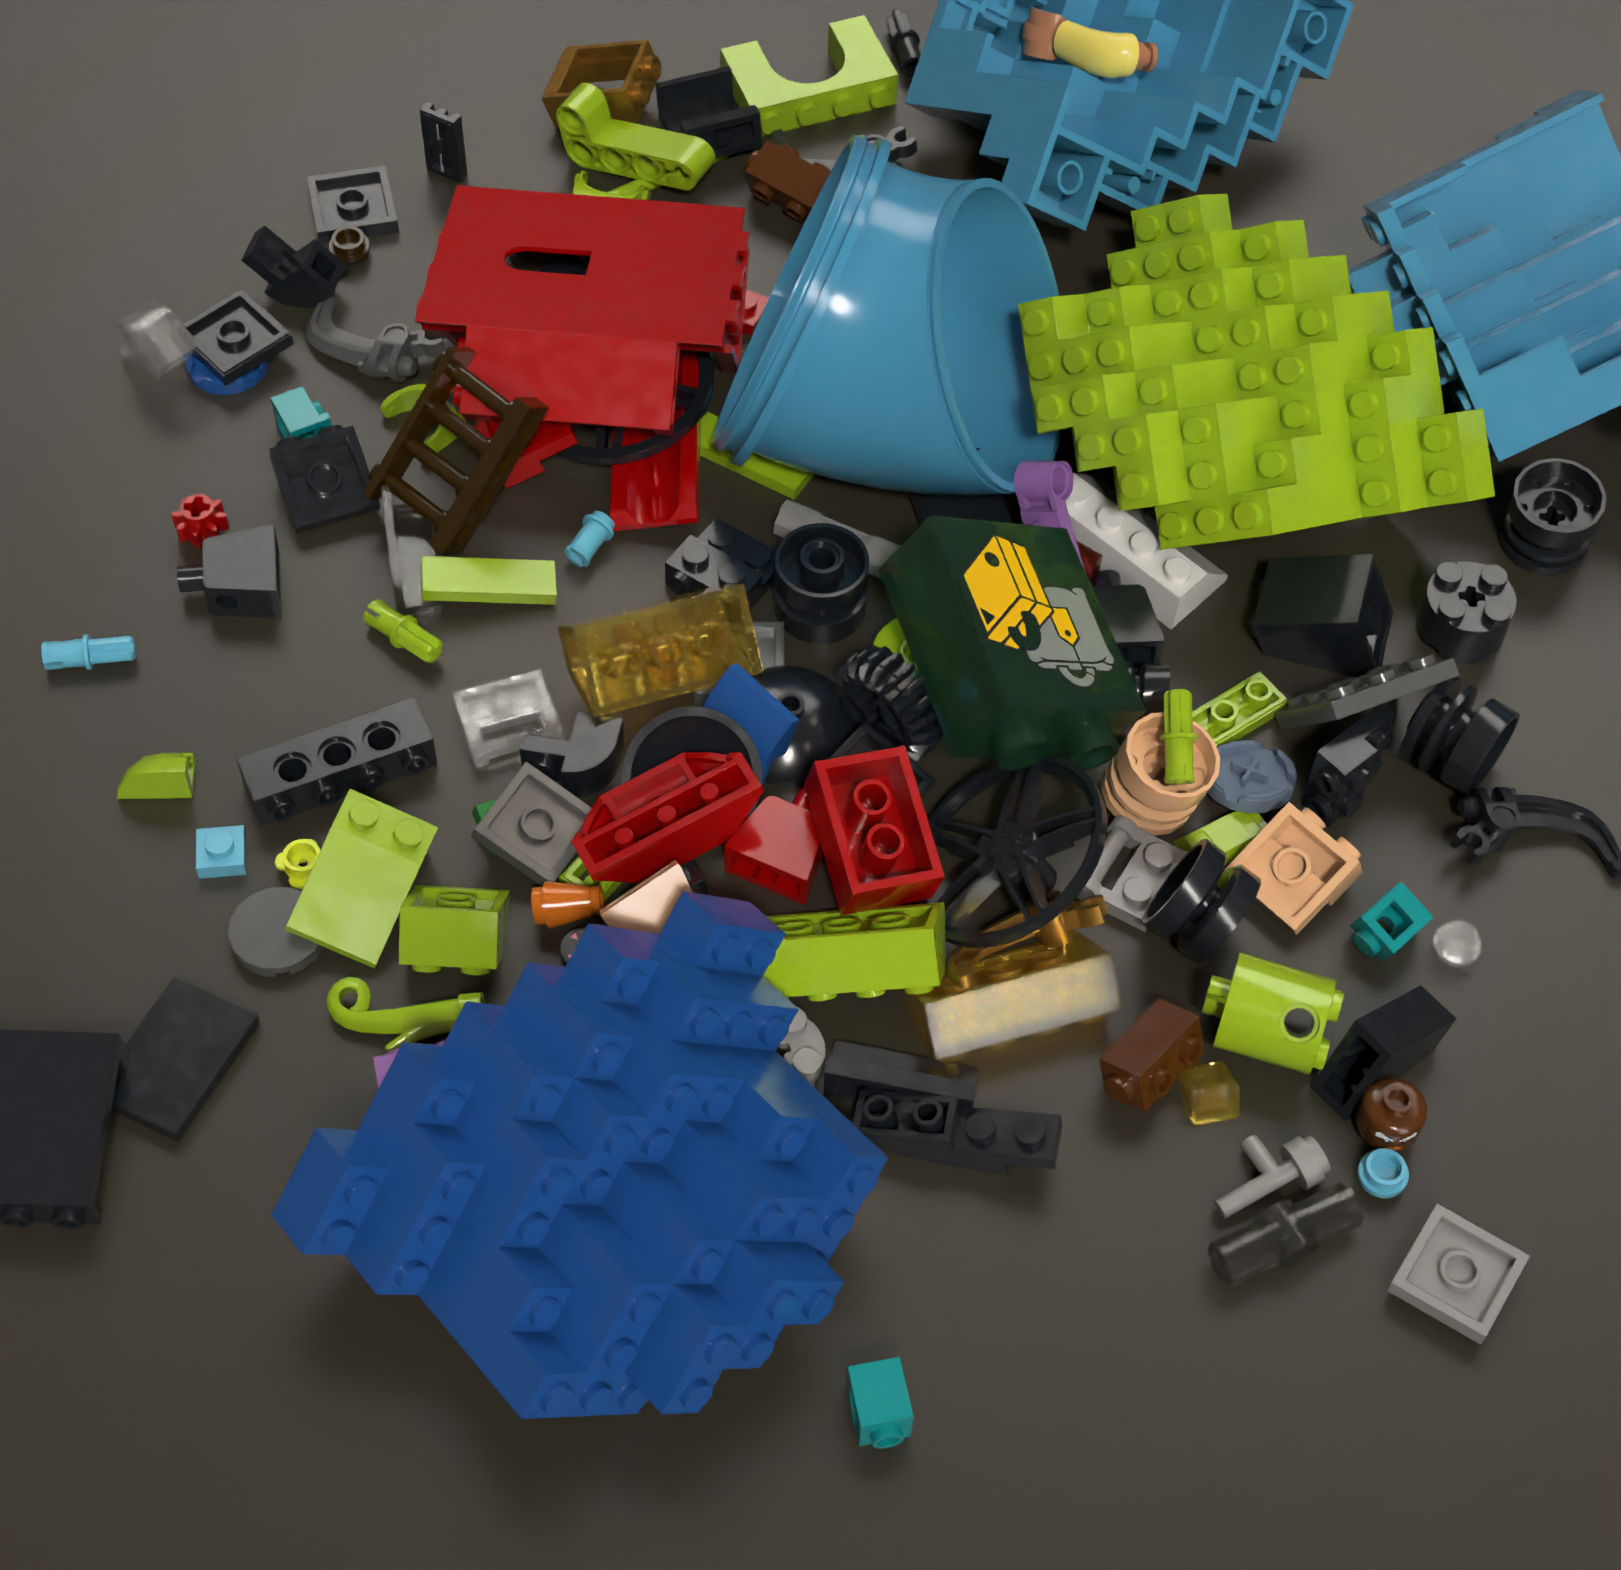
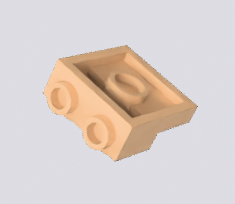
M1288 802L1224 870L1226 871L1228 868L1242 864L1261 878V886L1255 900L1297 935L1326 904L1331 906L1363 871L1358 860L1361 854L1350 842L1343 837H1339L1335 841L1323 831L1326 825L1313 811L1307 807L1300 811Z

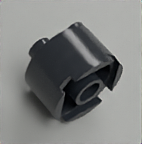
M1447 561L1441 563L1429 580L1416 618V630L1424 645L1427 646V643L1431 644L1439 651L1437 656L1444 660L1454 658L1457 664L1480 663L1488 659L1489 654L1496 650L1498 651L1503 644L1517 605L1515 591L1507 580L1508 574L1504 568L1495 564L1484 565L1470 561Z

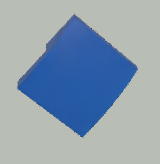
M735 663L730 665L720 678L703 707L727 715L748 733L760 757L763 786L773 759L786 754L799 719L739 664Z

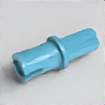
M84 634L81 639L43 641L41 646L42 661L46 671L85 666L87 670H93L94 664L133 661L136 659L137 652L135 640L131 636L91 639L89 634Z

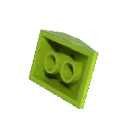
M349 789L285 930L375 969L400 915V906L412 889L438 827Z

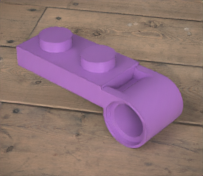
M1022 461L1017 466L1014 474V488L1042 585H1058L1066 588L1076 585L1082 587L1088 580L1065 502L1071 495L1074 483L1072 469L1065 461Z

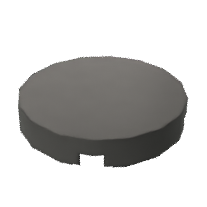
M270 887L253 893L237 906L229 921L228 938L236 960L248 971L263 977H277L276 973L288 971L291 975L302 971L317 959L323 946L285 930L302 891L292 887Z

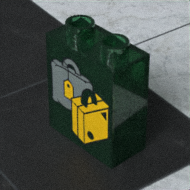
M929 516L878 569L919 674L923 677V684L953 758H995L1000 769L1010 771L1028 767L1037 763L1045 756L1050 755L1070 761L1083 771H1087L1113 759L1118 754V749L1120 748L1116 737L1146 712L1066 528Z

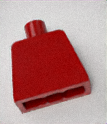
M805 789L798 790L791 803L776 796L765 797L724 846V872L802 905H806L824 855Z

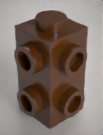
M767 139L760 151L755 150L747 161L745 172L750 185V191L756 198L765 203L773 201L782 206L783 210L791 218L803 222L804 219L806 220L831 170L821 163L814 162L811 164L805 161L796 150L786 144L778 146Z
M1158 998L1145 1013H1141L1136 1017L1132 1026L1115 1043L1107 1046L1099 1058L1105 1093L1109 1094L1110 1097L1119 1103H1127L1146 1112L1159 1097L1165 1096L1170 1091L1173 1083L1189 1066H1193L1199 1061L1204 1051L1200 1017Z

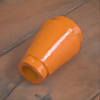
M544 881L543 886L533 887L531 904L535 924L547 925L548 929L593 917L594 915H600L599 910L604 907L602 887L600 885L591 886Z

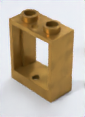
M648 39L565 47L541 99L555 128L559 129L556 111L579 84L625 80L622 88L601 89V92L607 100L612 119L636 123L640 121L645 107L650 101L655 83L661 76V62L659 57L654 54Z

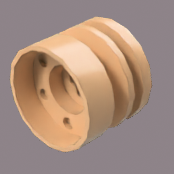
M1164 712L1150 713L1136 721L1102 776L1101 791L1106 806L1114 816L1128 817L1139 829L1153 836L1170 834L1184 826L1219 775L1220 755L1215 741L1207 731L1193 721V733L1198 735V740L1193 742L1195 783L1171 785L1164 783L1165 743L1160 741V735L1165 734Z

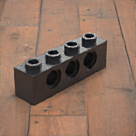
M412 697L237 758L243 785L262 827L273 822H284L296 814L319 806L332 805L339 799L345 798L349 789L357 792L372 791L384 783L404 776L418 775L427 768L436 766L437 758L434 739L415 698Z

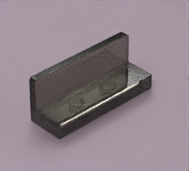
M390 485L381 486L397 612L404 616L412 615L415 618L443 614L441 601L421 600V556H435V550L429 546L433 538L431 523L407 504L393 505Z

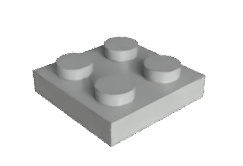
M1436 1204L1387 1291L1481 1345L1530 1255L1443 1206Z

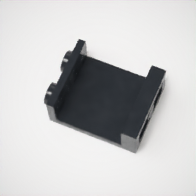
M729 66L655 83L658 117L666 130L696 136L705 140L713 148L715 158L762 147L760 111L756 105L740 108L733 97L732 70Z

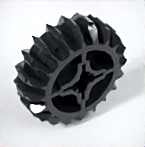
M872 645L867 649L864 648L859 653L855 652L845 661L846 664L839 669L840 672L835 676L837 685L834 690L840 698L839 707L845 710L856 730L865 721L894 746H905L908 757L916 762L922 756L926 757L931 753L946 734L944 725L947 723V718L941 712L944 708L943 703L935 697L936 689L930 687L925 680L926 675H921L915 669L913 662L908 664L901 653L893 654L886 646L879 648Z

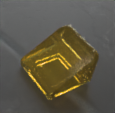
M1219 1061L1188 1067L1177 1078L1189 1117L1194 1125L1234 1119L1239 1116V1085L1224 1062Z

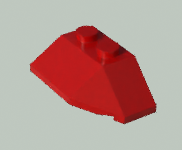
M683 752L600 795L585 818L580 832L575 834L571 842L593 881L641 883L674 860L681 866L728 841L763 793V788L741 752H729L728 755L712 752Z

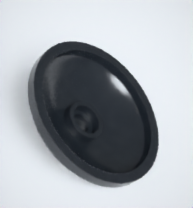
M786 665L761 669L750 675L782 705L796 708V711L790 712L799 719L786 754L773 759L764 782L785 787L804 786L814 761L829 759L856 731V728L848 718L845 710L839 707L840 698L834 690L837 684L830 678L814 670L799 666Z
M679 707L663 712L648 721L630 742L622 765L621 781L623 784L683 752H712L728 755L729 752H741L762 785L760 757L748 733L727 715L704 707ZM758 798V800L756 801V803L754 804V806L752 807V809L750 810V812L748 813V815L746 816V818L744 819V821H745V820L751 815V813L755 810L756 805H757V803H758V801H759V798Z

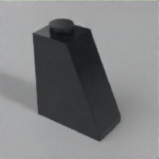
M1420 985L1356 1019L1310 1087L1346 1121L1357 1113L1365 1092L1372 1084L1380 1079L1401 1078L1435 1050L1457 1018Z

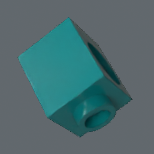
M900 1357L847 1366L846 1391L858 1446L872 1444L874 1448H889L904 1441V1438L911 1437L914 1416Z

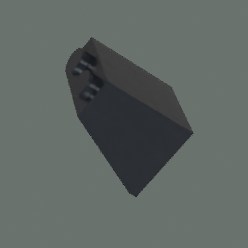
M1373 554L1269 559L1265 577H1261L1258 583L1259 601L1257 609L1251 612L1249 620L1251 635L1257 637L1264 655L1352 677L1366 675V671L1382 666L1393 610Z

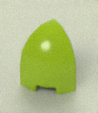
M158 753L144 756L127 769L118 784L117 799L192 798L197 763L194 753Z

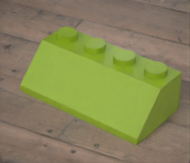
M944 902L889 906L842 916L840 910L766 916L786 935L776 951L773 962L767 967L763 977L788 1000L789 997L808 996L810 1001H827L835 998L837 993L856 992V996L860 998H872L883 995L885 990L904 989V992L907 994H924L932 991L934 986H940L945 973Z

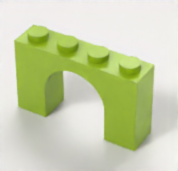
M865 15L829 23L828 55L838 73L821 82L798 83L781 77L771 68L757 40L720 49V68L729 66L732 70L734 99L740 108L756 105L760 111L762 137L770 135L772 131L782 129L784 132L895 105L897 100L898 73Z

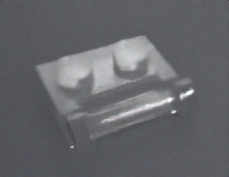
M540 669L452 693L453 703L475 767L489 764V759L520 751L524 734L565 740L561 723ZM537 719H542L543 726L485 742L482 737L486 733Z

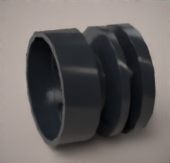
M1560 458L1543 459L1525 467L1514 482L1509 504L1506 507L1505 515L1501 522L1499 539L1506 555L1521 568L1531 573L1547 576L1565 574L1580 566L1589 554L1591 544L1595 538V532L1605 512L1607 495L1601 480L1589 468L1572 460Z
M1454 677L1438 683L1432 692H1429L1421 701L1408 723L1407 732L1399 749V756L1410 762L1422 752L1418 764L1419 768L1424 771L1431 769L1441 758L1446 759L1440 776L1441 781L1466 796L1473 788L1480 786L1501 756L1516 729L1520 713L1494 698L1488 700L1477 712L1473 711L1472 709L1477 697V688L1472 685L1467 686L1458 695L1462 683L1460 678Z

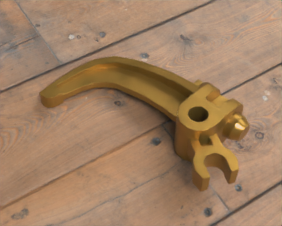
M1048 892L1045 895L1048 905L1051 902H1053L1061 894V892ZM1103 894L1093 895L1077 902L1073 901L1048 924L1019 940L987 948L958 946L949 956L945 964L944 974L949 980L967 990L975 985L972 976L973 966L989 954L1034 937L1045 948H1057L1069 944L1077 937L1075 929L1095 927L1105 923L1103 915L1108 914L1109 911ZM1033 900L1025 902L1031 916L1039 913ZM1017 910L978 933L1003 930L1023 922L1024 919Z

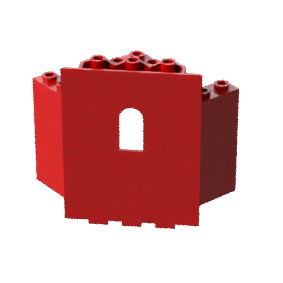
M457 185L444 228L439 231L438 247L433 263H429L427 282L423 295L417 301L415 322L422 325V330L428 336L446 337L455 347H469L476 353L467 369L509 401L515 400L516 397L537 398L547 405L549 409L542 421L653 430L656 435L673 436L680 349L715 352L724 373H736L740 364L750 248H747L749 232L742 231L745 208ZM520 251L590 256L586 275L518 270L505 263L508 256ZM459 384L456 385L454 389V406L460 407L459 413L465 419L475 420V416L500 418V415Z

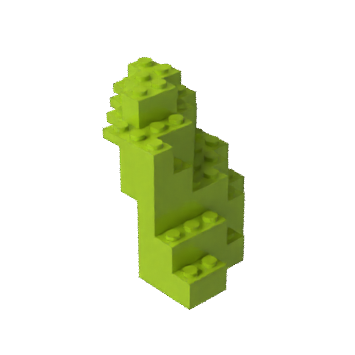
M1228 194L1195 195L1131 211L1136 248L1107 254L1111 282L1110 289L1079 295L1053 296L1018 304L1037 434L1071 429L1078 472L1113 467L1119 511L1155 506L1161 550L1270 536L1363 517L1400 513L1495 496L1484 409L1444 414L1433 327L1395 332L1389 291L1351 294L1346 255L1309 257L1304 220L1274 221L1233 230Z

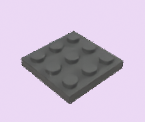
M1430 654L1414 660L1412 658L1395 664L1389 663L1366 671V675L1354 679L1350 677L1329 684L1327 689L1315 693L1312 691L1287 700L1290 708L1274 713L1279 729L1285 730L1338 720L1460 676L1455 660L1450 658L1436 661L1434 654Z

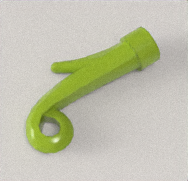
M355 977L343 978L334 983L328 992L326 1000L330 1015L335 1022L344 1028L363 1033L400 1034L385 1046V1053L400 1048L403 1042L415 1043L425 1038L450 1032L465 1002L485 1004L484 995L482 992L459 994L456 999L394 1009L367 1011L371 999L370 989L366 982ZM355 992L358 994L357 1002L348 1010L343 1006V998L348 993Z

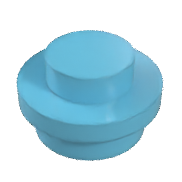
M1388 1148L1372 1150L1362 1157L1357 1168V1177L1361 1186L1369 1194L1379 1198H1392L1399 1195L1405 1189L1409 1180V1170L1399 1153Z

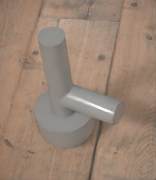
M1256 1135L1249 1136L1242 1142L1241 1148L1261 1175L1215 1200L1214 1203L1221 1216L1225 1219L1294 1179L1301 1188L1308 1190L1325 1180L1324 1174L1331 1169L1329 1161L1318 1142L1312 1136L1304 1139L1298 1136L1281 1145L1280 1152L1284 1160L1281 1164L1276 1162Z

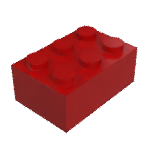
M900 746L814 761L804 783V788L841 916L931 899L945 875L906 747Z

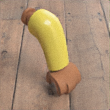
M1030 7L1029 19L1024 21L1022 38L1025 39L1023 53L1031 57L1044 60H1054L1059 57L1085 72L1104 78L1130 77L1134 71L1139 70L1152 72L1157 65L1158 48L1156 44L1140 42L1133 33L1095 30L1066 20L1058 13Z

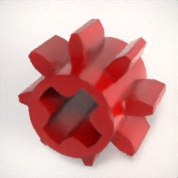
M204 493L194 494L181 499L180 511L171 513L179 541L182 543L188 540L197 549L202 547V542L206 538L220 535V530L225 531L229 529L227 514L224 513L222 500L212 501Z

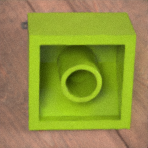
M415 885L400 906L399 964L412 965V970L424 973L440 971L441 967H459L460 972L463 974L484 975L488 974L490 969H497L504 951L510 890Z

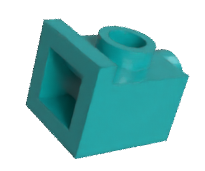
M303 386L271 397L276 426L283 439L294 436L305 439L316 436L320 430L332 426L328 413H324L318 400L311 402Z
M1400 881L1386 890L1349 925L1356 932L1352 939L1357 948L1368 957L1377 955L1382 961L1399 950L1434 917ZM1377 920L1383 921L1387 925L1388 933L1380 926Z

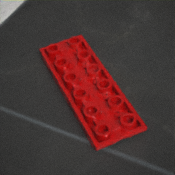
M680 349L679 384L698 388L700 365L694 350ZM675 410V420H674V422H675L685 411ZM701 418L685 436L661 452L634 462L612 465L610 518L615 524L613 531L699 523ZM615 427L613 429V446L616 434ZM625 428L621 447L641 442L656 434L653 430Z

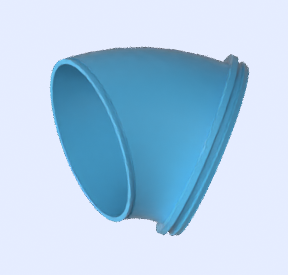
M853 135L828 175L774 285L723 403L713 431L711 443L718 452L723 450L729 451V461L740 467L747 461L751 453H755L778 463L823 477L878 489L935 495L1016 493L1014 474L1017 466L1026 460L1053 461L1062 431L1037 434L1018 308L1020 303L1059 296L1053 268L1040 232L1019 197L1002 182L992 178L976 180L946 179L913 172L888 162L891 149L889 141L879 137L872 144L867 141L866 135Z

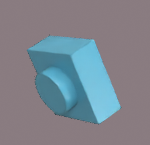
M244 825L196 829V871L199 879L247 875V834Z

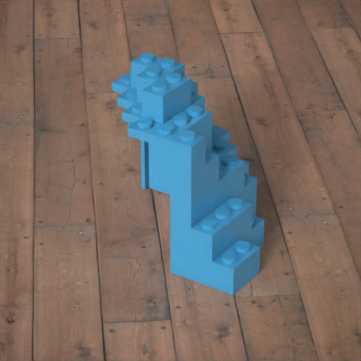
M939 0L904 103L932 117L960 120L986 132L979 155L1006 167L1002 183L1019 197L1030 215L1054 226L1086 231L1096 200L1122 213L1131 214L1133 210L1160 204L1166 188L1196 193L1206 163L1236 167L1246 139L1276 143L1298 77L1328 80L1354 3L1349 0ZM1030 7L1058 13L1066 20L1095 30L1133 33L1140 42L1156 44L1158 48L1157 65L1152 72L1139 70L1134 71L1130 77L1104 78L1085 72L1059 57L1054 60L1031 57L1023 53L1025 39L1022 38L1024 21L1029 19Z
M1578 89L1534 111L1533 117L1495 135L1496 140L1363 205L1367 215L1361 217L1363 226L1370 240H1374L1375 244L1378 243L1380 247L1385 246L1386 251L1348 269L1351 294L1389 291L1395 332L1433 327L1441 386L1445 384L1451 400L1454 404L1457 403L1460 410L1484 409L1489 452L1498 462L1621 405V155L1599 106V103L1605 101L1602 93Z

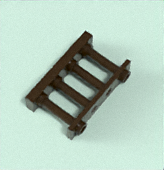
M449 346L447 350H444L436 358L433 364L434 373L383 460L379 461L370 471L368 476L370 482L363 492V495L368 499L391 498L392 494H394L432 523L436 533L429 546L440 555L460 554L463 552L549 409L547 405L537 398L516 397L515 400L509 401L473 374L467 367L476 352L469 347ZM457 384L500 415L499 420L501 424L493 437L488 439L445 406ZM435 421L478 453L479 461L471 474H464L423 442ZM413 458H416L456 489L455 494L457 498L448 511H443L402 479Z

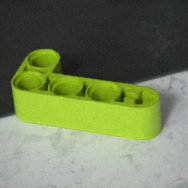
M590 83L579 84L556 111V119L565 150L573 162L584 168L633 179H641L646 182L677 189L691 190L715 161L713 148L699 137L612 119L604 94Z

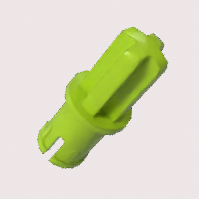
M376 599L367 606L380 616L375 617L365 611L363 615L364 623L387 636L390 644L395 648L403 647L426 663H433L436 658L441 657L443 642L420 627L415 617L400 614L381 599Z
M1172 689L1164 694L1165 734L1160 735V741L1165 743L1164 783L1171 785L1195 783L1193 742L1198 740V735L1193 733L1192 694L1189 690Z

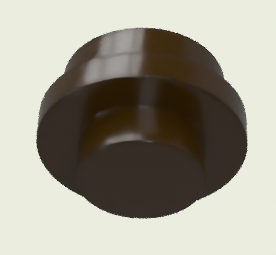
M344 226L333 233L329 242V251L345 264H353L362 261L368 256L370 243L367 236L359 228Z

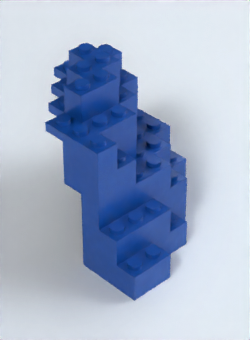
M683 891L660 934L588 923L565 967L527 962L505 1006L465 1002L443 1046L403 1042L358 1130L315 1128L271 1216L302 1254L345 1255L377 1295H418L521 1419L638 1414L640 1408L648 1400L661 1414L699 1413L701 1408L711 1398L712 1389L723 1369L760 1368L762 1363L771 1355L774 1349V1342L784 1325L820 1324L822 1319L830 1313L834 1305V1298L843 1285L844 1280L829 1266V1260L841 1239L852 1228L856 1213L867 1194L876 1186L878 1175L888 1157L776 1052L780 1042L786 1037L789 1026L799 1009L763 975L767 967L773 962L776 951L786 934L751 902Z

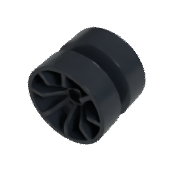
M814 523L801 526L791 531L782 539L775 553L774 612L777 621L784 622V630L787 633L805 642L827 644L847 638L860 627L866 615L869 576V554L862 540L850 530L828 523Z

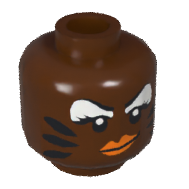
M1386 1078L1378 1080L1367 1089L1358 1107L1356 1125L1359 1134L1367 1144L1376 1149L1388 1148L1396 1152L1405 1150L1415 1143L1426 1122L1427 1104L1424 1095L1416 1086L1403 1079Z

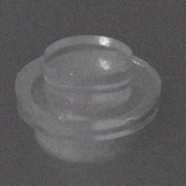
M1455 920L1442 925L1436 931L1432 947L1436 956L1445 964L1453 967H1466L1478 959L1482 943L1475 927L1465 921Z

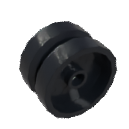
M1207 838L1202 839L1193 846L1168 875L1147 907L1142 920L1143 925L1161 938L1174 935L1180 930L1177 950L1196 964L1203 963L1211 957L1226 941L1249 910L1261 886V878L1242 864L1228 868L1223 872L1226 866V853Z

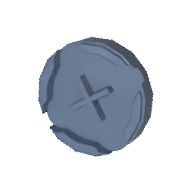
M1253 740L1232 741L1217 747L1220 755L1219 775L1207 793L1219 804L1231 810L1244 813H1266L1281 808L1292 798L1297 773L1294 763L1279 749L1274 747L1273 752L1263 749V743Z

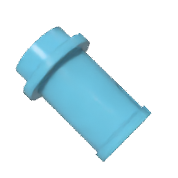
M594 511L592 514L585 515L582 520L583 527L564 550L566 557L579 567H583V565L587 567L603 542L610 541L614 536L613 529L615 524L613 520L601 511Z

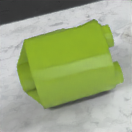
M1240 952L1231 980L1212 975L1202 1013L1220 1018L1213 1047L1309 1075L1312 1068L1323 1070L1330 1046L1329 1038L1323 1037L1327 1020L1337 1021L1344 993L1335 989V979ZM1296 1008L1305 1009L1312 1014L1311 1025L1302 1032H1293L1284 1025L1287 1013Z

